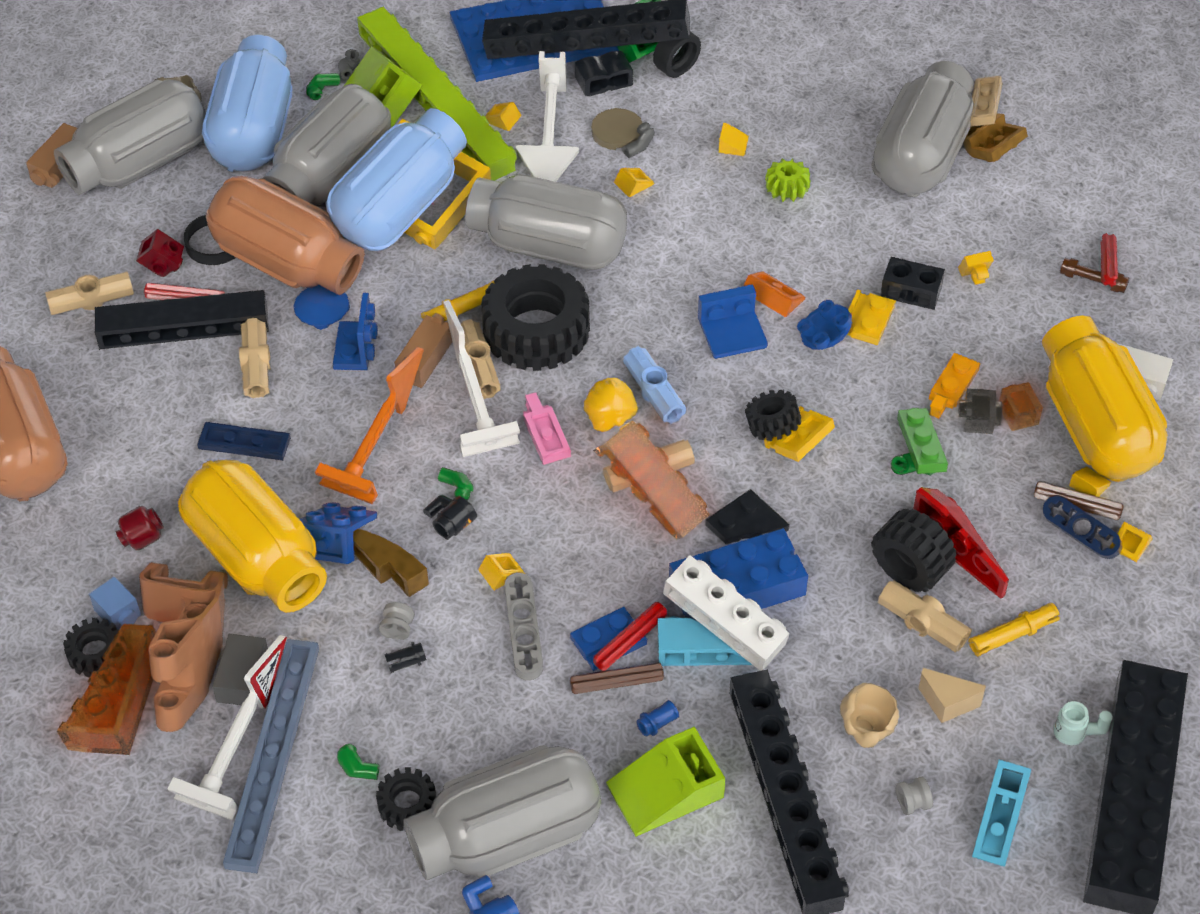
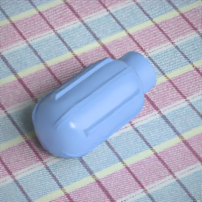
M252 35L243 39L239 44L237 52L220 65L202 125V135L212 158L231 172L233 170L241 172L252 171L267 164L274 158V147L282 139L292 98V85L289 76L290 71L285 67L287 61L285 48L277 40L269 36Z
M430 108L415 123L404 122L394 125L386 131L333 186L328 194L326 201L327 212L342 237L369 251H381L394 244L447 188L453 179L455 170L453 159L467 144L466 136L460 126L446 113Z

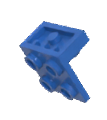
M753 284L699 295L698 320L713 358L718 359L768 347L767 339L755 313L756 291Z
M369 293L362 294L359 322L339 321L333 358L334 370L368 371L369 361H374L375 345L371 344L372 339H377L378 325L377 322L372 321L375 319V303H370Z
M330 502L323 504L322 508L316 511L307 512L306 516L299 520L315 540L316 560L349 564L355 561L353 531L377 519V512L366 510L364 506L346 508L340 507V503Z

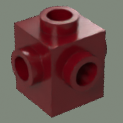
M156 229L142 240L136 261L158 276L165 277L172 271L176 272L182 265L183 258L181 256L184 245L161 230Z

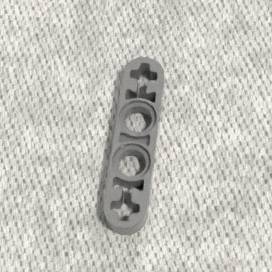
M514 573L505 580V596L514 668L519 678L531 681L538 678L543 672L533 585L528 575ZM515 584H521L523 598L517 599ZM518 609H526L530 612V615L523 619H519L513 614ZM528 634L534 640L530 644L523 645L517 641V638ZM530 653L532 669H526L524 654Z

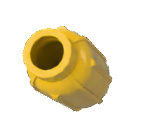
M1090 316L1071 317L1053 326L1042 339V346L1051 362L1046 389L1083 461L1087 465H1091L1100 475L1115 482H1123L1127 479L1135 478L1146 473L1154 466L1159 465L1163 460L1168 437L1166 431L1167 422L1128 349L1101 334Z
M210 460L203 463L202 468L196 471L187 481L178 501L179 514L184 523L248 595L268 596L277 608L285 613L300 610L314 601L326 584L327 573L315 559L317 555L316 543L308 529L249 464L241 463L238 460Z

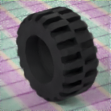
M531 264L523 265L521 269H516L515 267L508 270L505 276L503 274L498 276L494 283H491L485 291L486 294L483 296L481 303L484 338L490 346L493 355L497 358L502 356V362L510 366L514 363L518 369L525 370L526 367H532L533 371H541V367L547 366L549 369L558 367L560 362L566 364L571 361L572 354L577 356L588 341L590 331L588 294L585 292L581 282L576 281V278L568 272L564 274L561 268L555 266L553 269L547 268L545 264H538V267H531ZM534 310L547 311L556 315L550 321L536 324L522 322L515 318L522 313Z

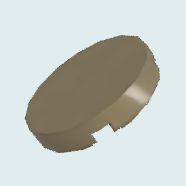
M613 108L597 114L592 121V137L597 144L609 150L622 148L639 138L640 134L637 132V128L642 124V120L636 113L627 109Z

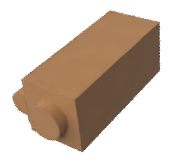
M63 123L26 162L30 179L36 185H45L53 188L63 178L55 161L54 149L71 141L77 129L76 127Z
M435 313L433 317L425 316L394 362L396 368L417 347L424 349L413 383L414 386L419 388L424 386L453 342L449 324L444 321L440 314Z

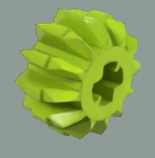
M782 158L779 163L772 162L765 176L767 192H771L773 199L781 196L782 202L786 198H790L793 202L797 197L803 198L810 188L809 168L804 167L803 162L795 163L793 158L790 161H785Z

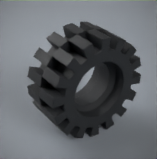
M769 390L768 395H765L764 392L760 393V398L755 396L752 398L753 403L748 402L746 405L745 414L750 431L755 438L758 436L759 440H764L765 437L767 441H772L773 437H777V440L782 439L781 435H791L790 430L796 431L798 429L797 425L801 424V415L796 397L789 391L784 393V390H779L775 393L774 390Z
M92 618V623L88 624L87 619L81 621L83 626L79 627L77 624L72 626L74 633L67 632V640H64L63 645L69 665L72 669H75L77 674L81 675L83 672L85 677H91V673L94 672L96 677H100V671L105 670L108 674L112 672L111 665L115 668L118 667L120 664L118 659H123L124 644L120 632L114 623L109 625L108 620L104 618L99 623L98 618ZM99 640L106 644L105 648L98 653L84 654L82 652L84 646L92 641Z
M405 767V773L402 774L399 768L395 769L394 777L388 773L384 776L385 783L380 781L378 784L379 791H376V799L380 817L383 822L387 820L389 827L393 828L396 825L398 831H403L404 818L430 809L436 797L434 782H431L430 776L427 773L422 777V770L417 768L414 774L411 773V767ZM403 791H413L420 797L419 802L409 808L396 806L394 800Z

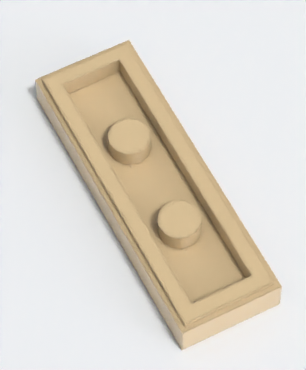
M1001 76L977 78L975 80L972 94L974 106L970 120L971 126L995 124L1003 85Z

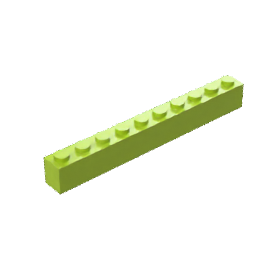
M383 6L357 17L359 35L369 47L373 46L422 84L414 96L425 111L430 108L438 109L450 116L460 126L467 140L466 147L461 152L488 166L491 171V180L495 181L516 171L515 161L517 160V155L513 147L508 146L503 141L501 134L497 130L494 131L484 115L481 116L477 112L472 101L467 100L462 95L460 88L452 84L446 72L441 71L436 66L431 56H427L420 43L415 42L411 38L406 28H402L394 14H390Z

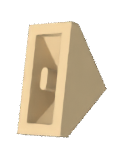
M923 668L918 689L940 722L944 723L981 707L986 686Z

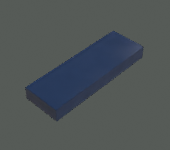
M205 422L197 446L201 450L283 461L291 437L290 433Z

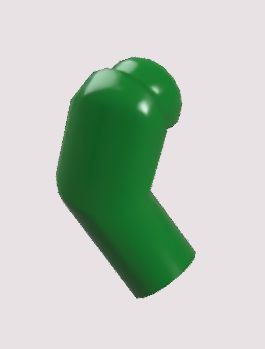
M316 74L306 86L307 96L312 100H319L322 97V90L325 86H339V74Z
M910 453L895 456L891 460V469L898 475H905L916 471Z
M441 468L438 481L457 487L454 496H461L469 500L474 486L467 475L448 468Z
M345 744L338 750V763L347 776L378 780L380 765L362 762L354 745Z

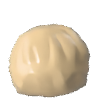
M862 683L855 686L845 695L840 704V714L844 720L845 731L848 735H852L861 747H874L878 742L892 734L898 724L899 710L897 708V700L887 689L879 685Z

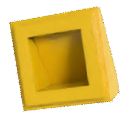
M514 102L495 104L485 115L489 124L506 131H510L522 116Z
M723 122L719 138V153L745 156L749 136L730 124Z
M620 168L614 180V183L628 197L655 184L640 168Z
M1086 466L1072 474L1069 486L1076 491L1099 497L1111 485V481Z
M1123 522L1117 533L1122 541L1120 554L1135 562L1139 560L1153 540L1151 535L1126 522ZM1113 543L1110 545V549L1114 548Z
M510 553L486 555L478 569L493 590L504 586L505 580L511 574L524 573Z

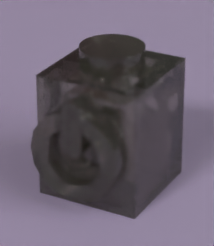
M966 389L965 400H959L958 417H963V432L993 434L994 426L1001 425L1003 404L1002 401H996V390Z

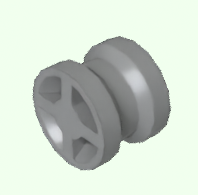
M398 602L386 604L383 610L385 619L380 622L379 632L386 638L407 639L411 631L409 624L412 623L415 615L413 609L406 604Z
M923 776L915 778L909 784L905 782L896 784L897 800L905 815L913 814L915 809L928 810L933 807L932 793Z

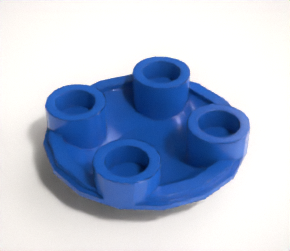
M321 285L301 291L296 297L293 306L295 315L302 322L320 330L326 329L329 325L341 320L350 309L348 296L345 292L338 295Z
M832 300L822 301L816 310L797 324L802 342L805 346L815 350L833 347L849 333L852 326V315L846 307L834 304Z

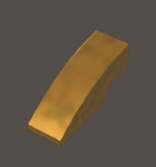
M362 529L353 531L354 555L380 584L392 578L408 597L429 585L427 568L412 554L384 537Z

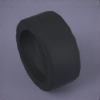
M690 31L689 39L658 42L653 54V63L669 77L677 78L693 67L701 51L699 37Z

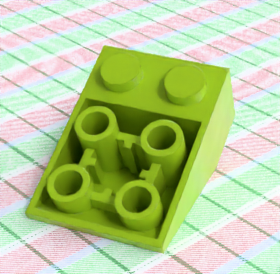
M373 46L370 47L345 83V85H359L374 94L389 109L391 127L395 125L422 86L420 82Z
M694 726L664 739L609 779L606 785L632 832L637 837L723 799L725 776Z

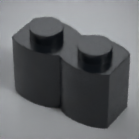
M611 51L600 57L590 56L576 61L575 78L585 96H594L605 93L608 90L613 91L632 86L633 69L622 51Z

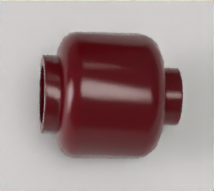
M138 506L118 519L120 529L116 531V535L124 547L130 545L135 550H141L161 538V529L164 526L152 507L147 509L145 506Z

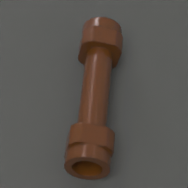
M1065 257L1060 269L1061 274L1070 278L1077 275L1102 283L1101 271L1079 265V260ZM1118 273L1116 285L1112 286L1110 290L1117 293H1125L1130 278Z

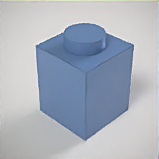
M115 577L89 593L94 611L102 619H107L109 625L114 623L118 630L123 627H130L141 616L136 598Z

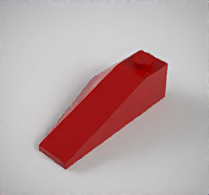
M920 487L916 490L913 509L921 514L928 515L947 532L948 537L954 544L953 548L956 550V563L1002 599L1006 595L1009 579L962 508L957 505L953 498L946 496L938 489Z

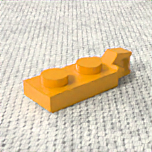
M954 352L931 389L929 400L932 403L930 404L931 410L929 415L939 419L946 407L951 409L957 407L979 371L981 363Z

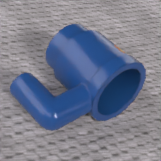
M487 875L466 885L462 889V895L468 905L470 914H520L514 900L509 895L502 898L497 897L482 905L478 895L493 887Z

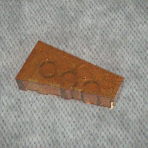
M123 624L103 655V664L97 672L93 671L88 679L89 686L81 698L77 697L71 707L72 714L67 722L62 721L57 729L58 735L68 750L130 755L153 683L148 651L156 634L153 625Z

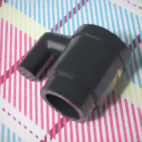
M440 495L423 509L424 514L430 518L438 513L437 518L432 524L436 532L447 540L453 535H458L477 518V513L473 506L461 496H456L452 500L444 495Z

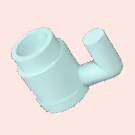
M1071 701L1066 703L1059 711L1053 732L1061 743L1077 745L1084 740L1086 735L1106 734L1110 728L1113 716L1109 711H1102L1097 722H1089L1087 708L1080 702Z

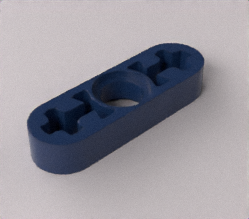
M1053 496L1045 501L1043 514L1049 523L1102 558L1113 559L1120 554L1122 541L1115 531L1061 496ZM1060 505H1063L1064 513L1071 517L1066 527L1064 525L1067 521L1059 514L1052 517L1051 508L1053 506L1058 508ZM1079 520H1087L1091 524L1090 531L1085 535H1078L1074 532V525ZM1098 528L1101 529L1098 532L1099 537L1106 541L1113 538V549L1106 548L1104 551L1102 550V544L1094 538Z

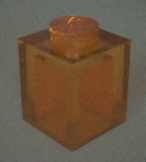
M1029 382L1018 385L1012 384L1001 389L998 406L1011 431L1039 425L1043 407Z

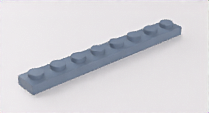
M287 639L223 860L224 868L227 870L258 874L319 653L318 642Z

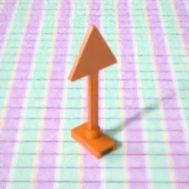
M417 347L387 375L386 381L390 395L383 403L351 462L347 463L344 471L321 462L319 463L315 474L323 477L319 483L321 486L373 504L378 494L374 483L361 477L364 472L363 467L394 410L396 409V412L399 414L404 412L424 349Z

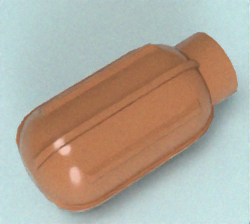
M233 176L229 178L216 192L206 212V220L211 235L223 251L292 288H313L321 285L341 295L354 283L364 262V249L342 237L337 227L331 221L328 212L265 179H255L248 176Z
M0 346V494L22 502L48 491L65 474L68 462L59 432L35 374L29 369L16 365L9 351Z

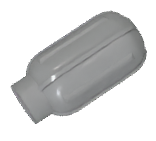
M950 61L935 62L928 67L925 75L916 78L912 82L905 83L876 137L877 145L872 161L874 174L890 189L906 194L909 197H917L921 193L930 191L946 179L971 127L970 120L974 106L971 97L973 79L966 69Z
M170 79L164 81L155 80L86 116L74 132L72 140L54 149L55 161L66 182L78 195L98 185L122 189L187 154L204 139L202 125L206 114L205 109L195 91L182 82Z
M356 84L343 86L331 95L325 96L275 145L273 168L262 179L314 206L326 203L328 194L333 186L391 128L389 109L374 94L363 89L361 86Z
M523 174L509 177L502 182L481 177L477 178L471 188L466 206V226L472 230L488 233L490 240L497 247L510 252L582 269L596 270L611 264L622 250L627 231V211L623 203L616 197L607 193Z
M542 745L446 782L443 790L435 797L430 809L404 818L403 823L412 853L425 880H430L452 870L465 875H476L478 878L578 841L582 834L589 830L598 818L602 802L595 776L582 753L561 746L547 747Z

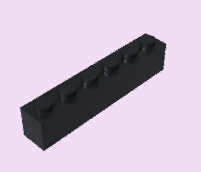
M265 290L95 307L94 332L99 350L241 335V324L250 318H257L265 322L267 332H269Z

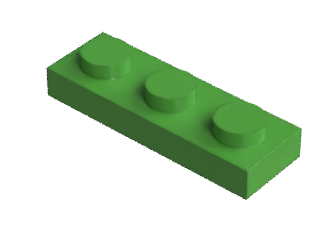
M927 408L898 410L897 420L917 474L947 472L948 462Z

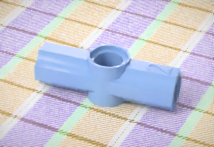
M637 346L630 349L627 355L624 356L623 362L640 386L642 397L652 404L663 422L672 424L679 421L682 415L686 413V407L667 381L666 370L657 366L646 348Z

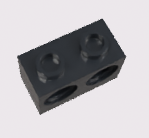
M890 257L882 280L880 296L935 310L943 285L945 269Z

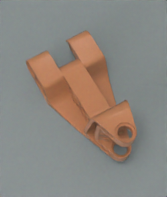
M151 562L140 573L139 580L144 615L149 619L163 622L160 624L148 650L152 679L161 683L154 696L156 725L161 731L174 732L185 725L209 692V686L223 645L224 589H227L228 576L226 572L211 570L201 582L169 578L167 564Z

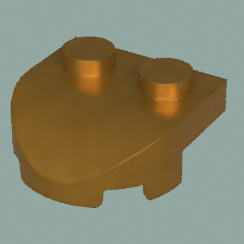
M997 113L995 124L971 126L963 145L967 153L973 158L995 162L1009 150L1017 147L1021 141L1028 137L1026 127L1007 124L1004 114Z

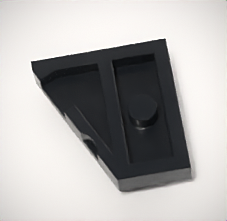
M751 489L705 521V526L725 544L739 542L744 538L750 539L783 528L787 532L790 525Z

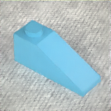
M676 616L658 618V662L662 666L752 665L698 621Z
M998 760L972 857L1005 867L1032 769Z

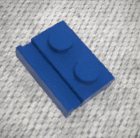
M622 607L571 632L570 639L588 662L592 671H595L598 667L593 663L594 655L634 620L625 607ZM646 636L621 657L647 645Z

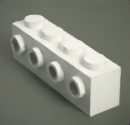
M689 555L666 580L663 591L665 596L758 670H764L786 645L789 632L786 631L783 623L775 618L771 619L752 599H745L737 592L731 582L726 579L721 580L712 573L711 568L704 561L696 560Z

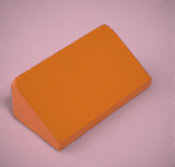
M763 271L748 275L744 286L753 284L756 291V300L784 317H787L806 299L801 293Z

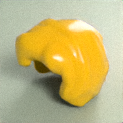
M605 378L596 382L584 400V411L589 416L593 428L600 432H606L614 426H623L625 421L631 420L638 411L633 392L625 382L618 378Z

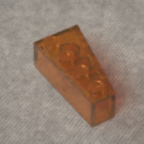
M632 420L618 429L593 451L600 458L606 455L612 465L610 469L618 478L621 476L623 479H628L631 482V492L643 503L648 501L651 504L649 512L676 540L681 539L710 515L706 510L707 504L701 496L693 494L686 486L688 481L685 476L678 470L674 471L668 464L669 458L660 447L657 446L655 448L648 439L650 435L646 428Z

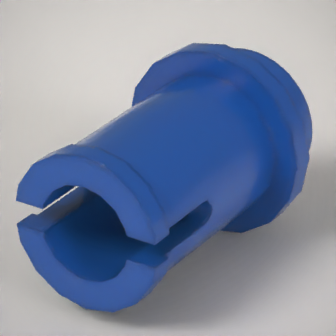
M668 700L649 713H641L640 718L636 721L637 727L644 736L647 737L650 734L655 736L660 728L678 719L679 712L676 706Z

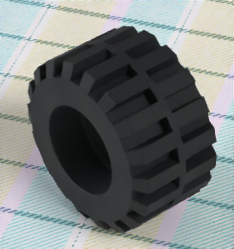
M909 509L897 511L873 536L871 541L873 555L884 572L893 580L915 592H927L932 589L956 562V550L953 548L954 544L948 537L947 532L928 515L921 514L914 509L911 511Z

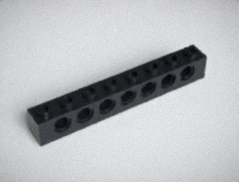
M665 0L486 19L482 42L487 58L497 59L539 54V51H544L546 54L689 39L690 14L687 0Z
M768 669L730 677L729 694L802 914H829L842 911L845 898L849 897L847 882L844 877L839 878L836 869L839 866L837 853L834 847L829 848L826 840L828 838V828L824 818L819 819L816 793L808 788L806 781L809 780L806 764L805 762H799L797 738L795 734L790 735L787 726L790 725L787 709L780 707L778 683L776 680L771 681ZM761 706L765 709H757L755 707ZM771 733L775 736H766L764 734ZM779 760L784 762V764H776L773 761ZM790 788L794 792H785L782 789ZM798 816L803 818L804 820L796 821L793 820L792 817ZM809 845L814 850H805L801 846ZM812 875H821V876H823L825 879H823V880H815V879H813L811 876H812Z

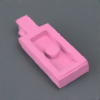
M536 392L525 395V405L528 411L523 412L524 422L542 464L545 465L571 457L570 447L552 406H542Z

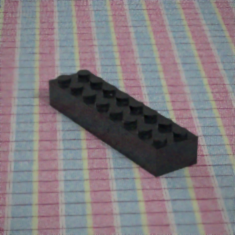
M1128 660L1122 661L1115 687L1112 707L1113 719L1108 733L1083 898L1084 903L1130 914H1153L1160 894L1188 673Z

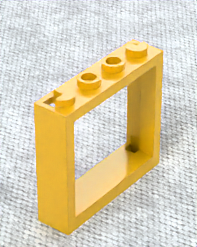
M402 118L398 124L408 121ZM460 152L453 159L454 173L469 181V183L433 226L418 218L404 233L414 238L418 244L421 245L423 243L436 249L466 214L468 197L476 179L481 177L491 180V171L488 166Z

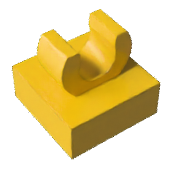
M991 251L964 256L958 266L961 276L971 274L975 285L986 283L985 279L989 278L988 269L994 261Z

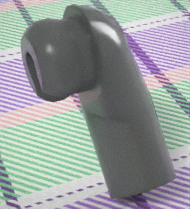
M347 50L345 58L341 59L338 63L340 75L346 81L360 62L357 50Z
M644 122L640 124L637 128V132L640 134L639 138L622 147L623 153L628 158L647 149L655 135L654 128H651L649 123Z

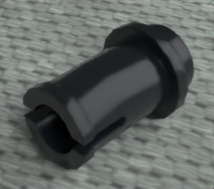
M411 642L409 647L384 654L387 662L400 658L399 662L388 665L391 673L415 664L422 666L421 662L427 660L422 644H415L414 642Z

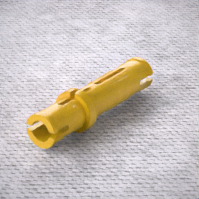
M491 283L453 300L449 299L457 317L480 306L482 298L486 294L485 291ZM443 301L442 305L422 312L421 318L424 319L426 315L433 317L437 313L444 318V321H447Z
M1050 602L1034 611L1021 612L1017 618L969 638V646L974 654L979 657L1025 635L1032 636L1037 633L1038 629L1059 621V611L1054 603Z

